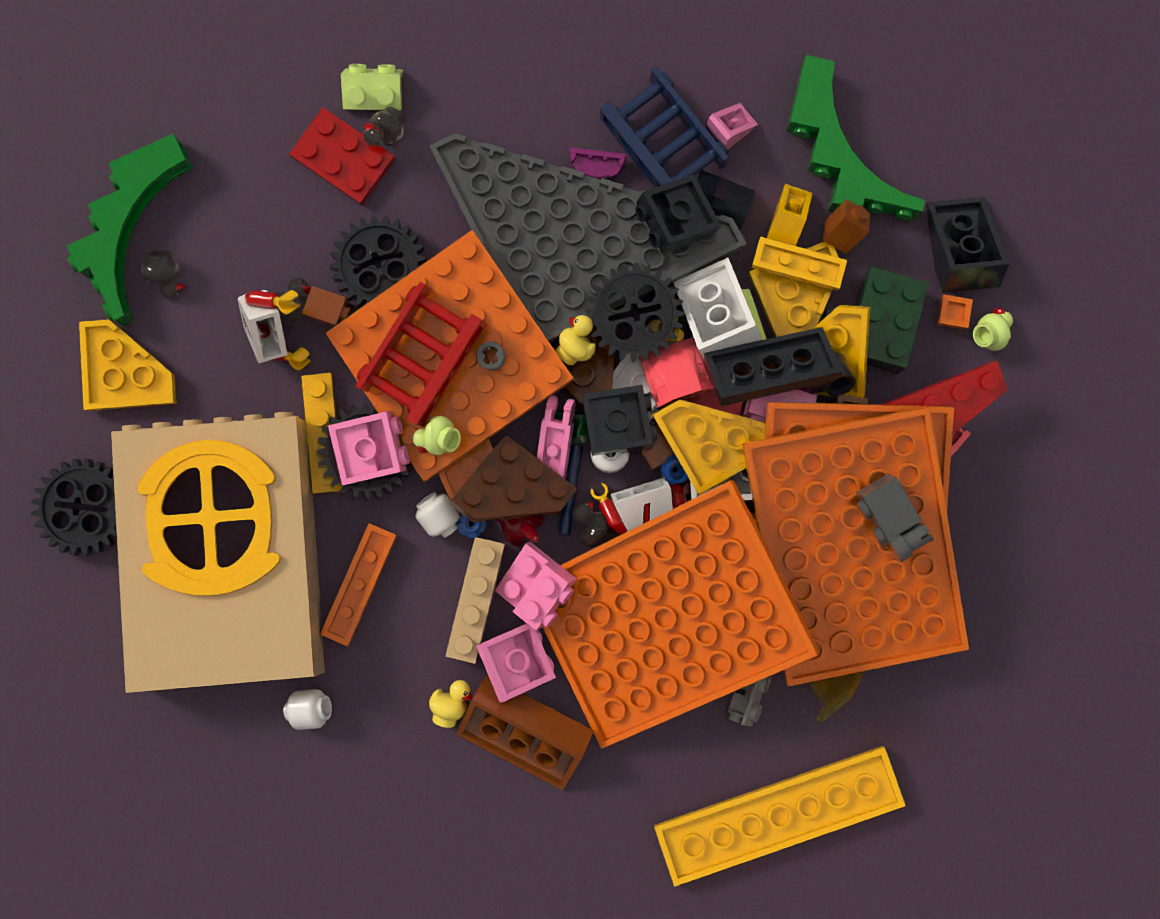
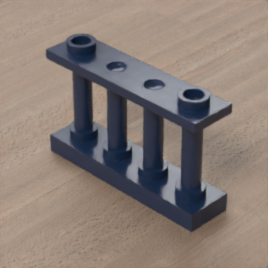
M656 66L651 69L650 81L652 85L621 108H614L610 101L600 108L601 121L654 187L693 174L696 175L713 161H715L720 169L726 166L729 157L727 156L728 151L725 145L720 140L715 141L673 88L674 83L666 72L661 73ZM658 94H661L670 107L639 131L637 129L633 131L626 123L628 121L627 118ZM679 116L688 130L659 152L650 153L645 147V140ZM696 138L707 152L675 176H668L662 168L664 166L663 163Z

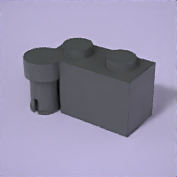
M888 473L856 492L860 500L857 503L859 511L866 520L870 518L875 526V529L872 530L874 537L881 546L886 545L900 562L912 557V552L934 541L932 535H928L930 531L925 524L919 523L921 519L897 477Z

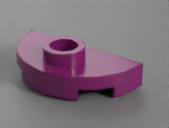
M569 147L570 162L574 169L584 172V175L600 180L601 178L610 180L616 177L624 168L628 155Z

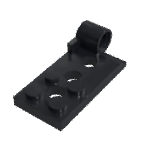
M823 327L704 353V362L720 406L809 387L811 394L826 391L831 396H840L849 392L856 384L846 357L842 353L833 352ZM806 357L809 361L798 362L795 358ZM769 363H775L780 367L776 369L766 368L765 365ZM738 370H745L749 374L745 376H740L735 374V372Z

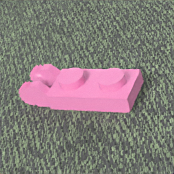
M551 395L547 400L545 417L541 423L537 458L566 480L576 401L573 399L567 400L564 405L563 420L554 419L558 406V397Z

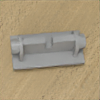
M771 676L743 687L742 689L746 690L745 696L734 692L727 711L730 713L729 720L740 723L741 718H743L741 725L751 727L753 722L758 721L762 711V705L759 703L762 694L766 693L770 687Z

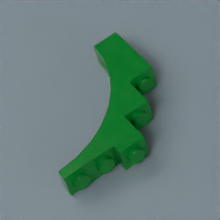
M806 55L801 65L786 131L792 132L798 138H814L807 171L814 172V175L820 178L835 177L828 211L834 212L848 199L856 205L865 207L870 213L895 214V218L904 221L916 219L923 212L925 200L903 193L883 182L865 167L850 148L840 128L834 108L832 80L835 61Z
M170 134L108 163L112 174H109V178L117 191L87 204L91 211V215L88 216L89 221L97 232L66 245L70 252L68 261L72 269L76 273L79 272L85 277L90 278L95 291L103 296L105 303L102 304L106 316L109 320H114L123 326L134 321L127 302L124 281L125 258L132 232L142 212L153 198L174 179L193 169L182 142L174 134Z

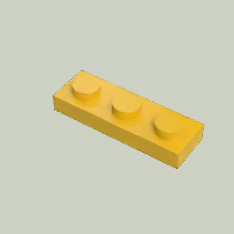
M760 237L751 268L838 291L847 260Z

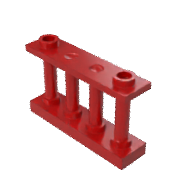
M421 281L417 287L413 286L407 293L405 298L406 305L369 364L363 365L357 374L358 382L355 387L366 392L372 386L376 387L408 408L409 415L406 418L408 421L416 426L424 427L487 326V323L472 313L469 318L465 317L462 319L431 300L427 296L432 289ZM420 308H423L456 329L458 336L452 345H445L411 323ZM404 333L440 355L442 362L436 371L427 370L395 349ZM388 359L424 382L423 385L426 387L420 397L416 396L414 398L379 375Z

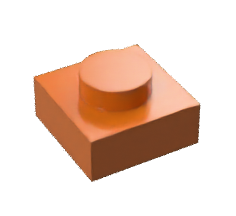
M943 294L940 297L936 325L961 330L968 329L973 299Z

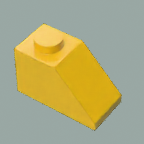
M785 184L770 224L767 238L796 246L807 219L813 193Z

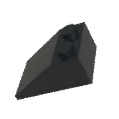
M985 198L927 202L926 209L934 266L942 292L1001 287L1009 267V261Z

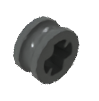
M486 342L479 347L477 360L482 367L495 371L505 364L506 353L499 344ZM493 348H496L498 350L496 352V356L499 358L496 363L490 361V364H487L485 352L488 349L493 352Z

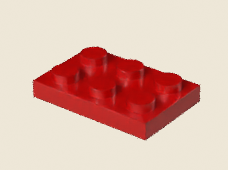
M325 108L320 110L289 153L292 159L361 206L396 160L394 155Z

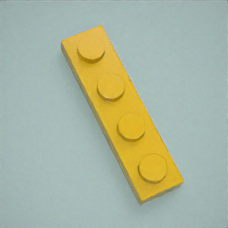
M333 374L304 375L301 378L313 494L340 492L343 487L340 484L334 488L330 487L334 480L333 477L323 479V474L328 469L327 467L318 468V463L325 458L316 455L317 450L325 448L317 443L318 438H327L322 432L323 426L328 427V425H331L329 422L331 416L337 419Z

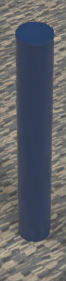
M571 445L566 481L577 488L583 447ZM576 492L561 511L558 534L570 535Z

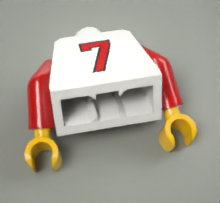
M251 290L237 299L244 330L258 363L272 359L285 363L288 360L295 370H301L311 362L307 359L310 353L305 348L300 347L294 353H291L290 349L286 348L280 314L277 309L278 307L282 313L289 314L300 307V304L292 301L298 297L297 292L290 290L279 297L278 294L270 293L267 290Z
M662 476L663 478L610 494L608 487L604 483H602V486L605 489V493L602 496H596L593 488L590 491L592 497L600 502L599 508L608 526L619 535L685 503L681 483L669 484L665 481L664 476Z

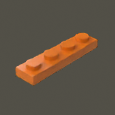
M368 523L320 635L347 647L350 646L398 535Z

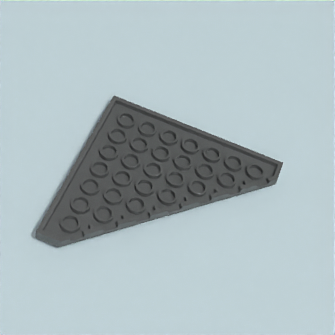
M457 133L429 145L470 229L476 233L550 343L559 339L564 329L572 328L569 318L585 315L591 320L594 319V315L586 313V310L594 308L595 304L587 299L588 297H597L598 294L592 287L598 286L602 288L604 285L600 277L604 276L610 280L612 278L610 269L612 268L618 274H621L622 264H625L628 270L632 271L634 264L638 263L640 271L643 272L649 264L651 265L650 274L654 275L657 271L662 270L660 280L664 281L671 277L670 284L687 275L746 248L747 243L733 218L721 215V217L716 216L721 224L718 231L696 238L688 246L662 255L660 249L654 248L650 243V229L647 223L640 222L636 215V203L642 192H644L643 190L640 192L635 191L617 182L601 178V180L584 175V172L565 166L557 167L545 163V160L526 154L518 155L506 151V148L487 142L479 143ZM650 286L640 287L638 298L641 299L654 293L653 289ZM612 293L608 298L609 307L614 310L623 308L625 304L624 296L620 293Z

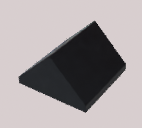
M701 170L697 180L715 215L733 218L740 231L755 190Z

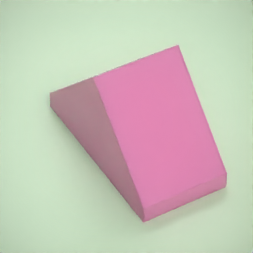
M738 103L713 113L708 118L706 129L715 141L720 140L728 150L754 130L758 124L742 104Z

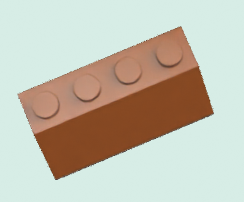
M485 675L455 735L563 790L581 761L594 730L523 693L500 703L489 676Z

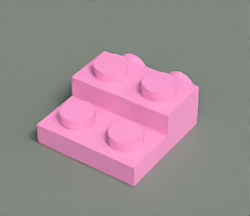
M393 411L328 425L342 485L407 470L405 464L410 463L409 452L406 446H401L398 434L403 433L402 423L399 416L394 417Z
M528 542L518 554L495 589V592L515 607L513 612L537 631L542 627L548 628L558 616V613L555 612L560 603L565 604L572 596L574 589L571 587L577 578L533 543Z
M527 623L476 645L500 703L556 678L553 672V661L546 655L539 629L536 631Z

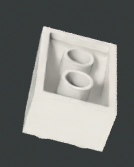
M729 258L674 282L675 288H679L677 294L679 299L683 300V303H681L703 359L706 352L762 340Z

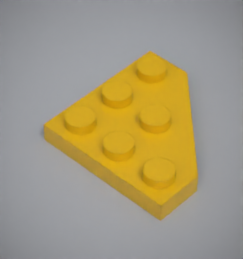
M825 241L807 248L808 250L839 258L835 247ZM758 269L748 273L774 337L810 330L818 324L832 289Z
M839 305L813 328L823 327L833 352L842 353L846 357L855 377V386L843 395L861 397L862 399L865 397L870 307ZM797 357L802 362L809 361L806 357ZM826 391L814 393V395L831 396Z
M107 319L79 322L83 408L85 411L177 404L175 374L113 321Z
M680 399L653 414L698 495L746 468L742 443L765 439L764 422Z

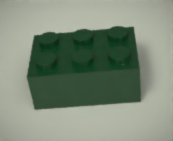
M870 267L863 275L855 306L870 307L867 365L898 374L907 368L929 282L875 267Z

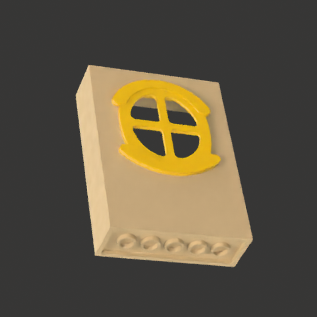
M293 412L274 413V418H263L260 414L245 415L243 421H232V417L213 418V423H202V420H184L183 426H171L170 422L152 423V428H141V425L122 426V431L111 432L126 693L314 677L325 673L323 636L320 635L322 619L306 422L300 419L299 416L293 415ZM215 466H225L233 470L245 481L254 499V505L251 508L225 511L215 509L212 470ZM197 468L200 471L201 511L198 513L165 515L162 511V506L166 493L172 483L186 470ZM253 520L256 528L246 552L231 566L220 567L217 560L216 525L227 521ZM192 524L202 525L205 547V566L203 569H192L176 558L166 543L164 537L165 528Z

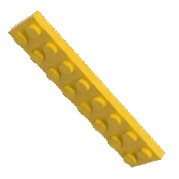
M880 746L654 825L675 887L906 805L884 746Z

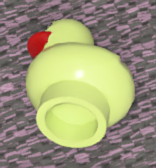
M995 308L993 313L983 316L973 330L975 343L991 351L1003 349L1011 339L1012 315L1002 308Z
M444 416L432 417L426 428L417 430L413 435V443L422 454L429 452L433 455H442L445 452H453L458 448L461 441L460 431L454 428L452 421Z

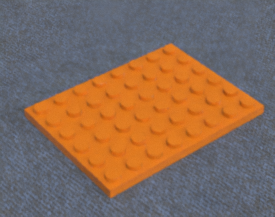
M921 407L742 443L757 528L820 652L815 657L783 670L787 686L969 650L930 407ZM888 473L897 477L921 519L919 523L925 524L930 531L928 535L931 534L934 541L912 552L913 556L903 562L897 559L889 547L886 545L881 546L872 533V530L875 529L873 522L870 518L866 520L857 507V503L860 500L856 492Z
M730 480L562 564L561 566L577 578L571 587L574 589V592L565 604L560 603L555 612L558 613L555 621L548 628L542 627L591 729L594 730L593 733L601 749L815 657L820 653L734 480Z

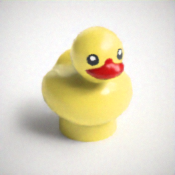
M585 315L569 318L572 328L564 329L559 336L560 345L556 348V352L560 359L568 365H574L577 361H587L595 353V343H591L586 335L591 333L593 323Z
M457 680L453 682L450 687V693L443 692L442 689L434 691L429 700V707L433 713L432 721L436 725L452 728L456 726L457 720L465 715L467 711V703L465 701L473 699V695L470 694L471 688L466 681Z

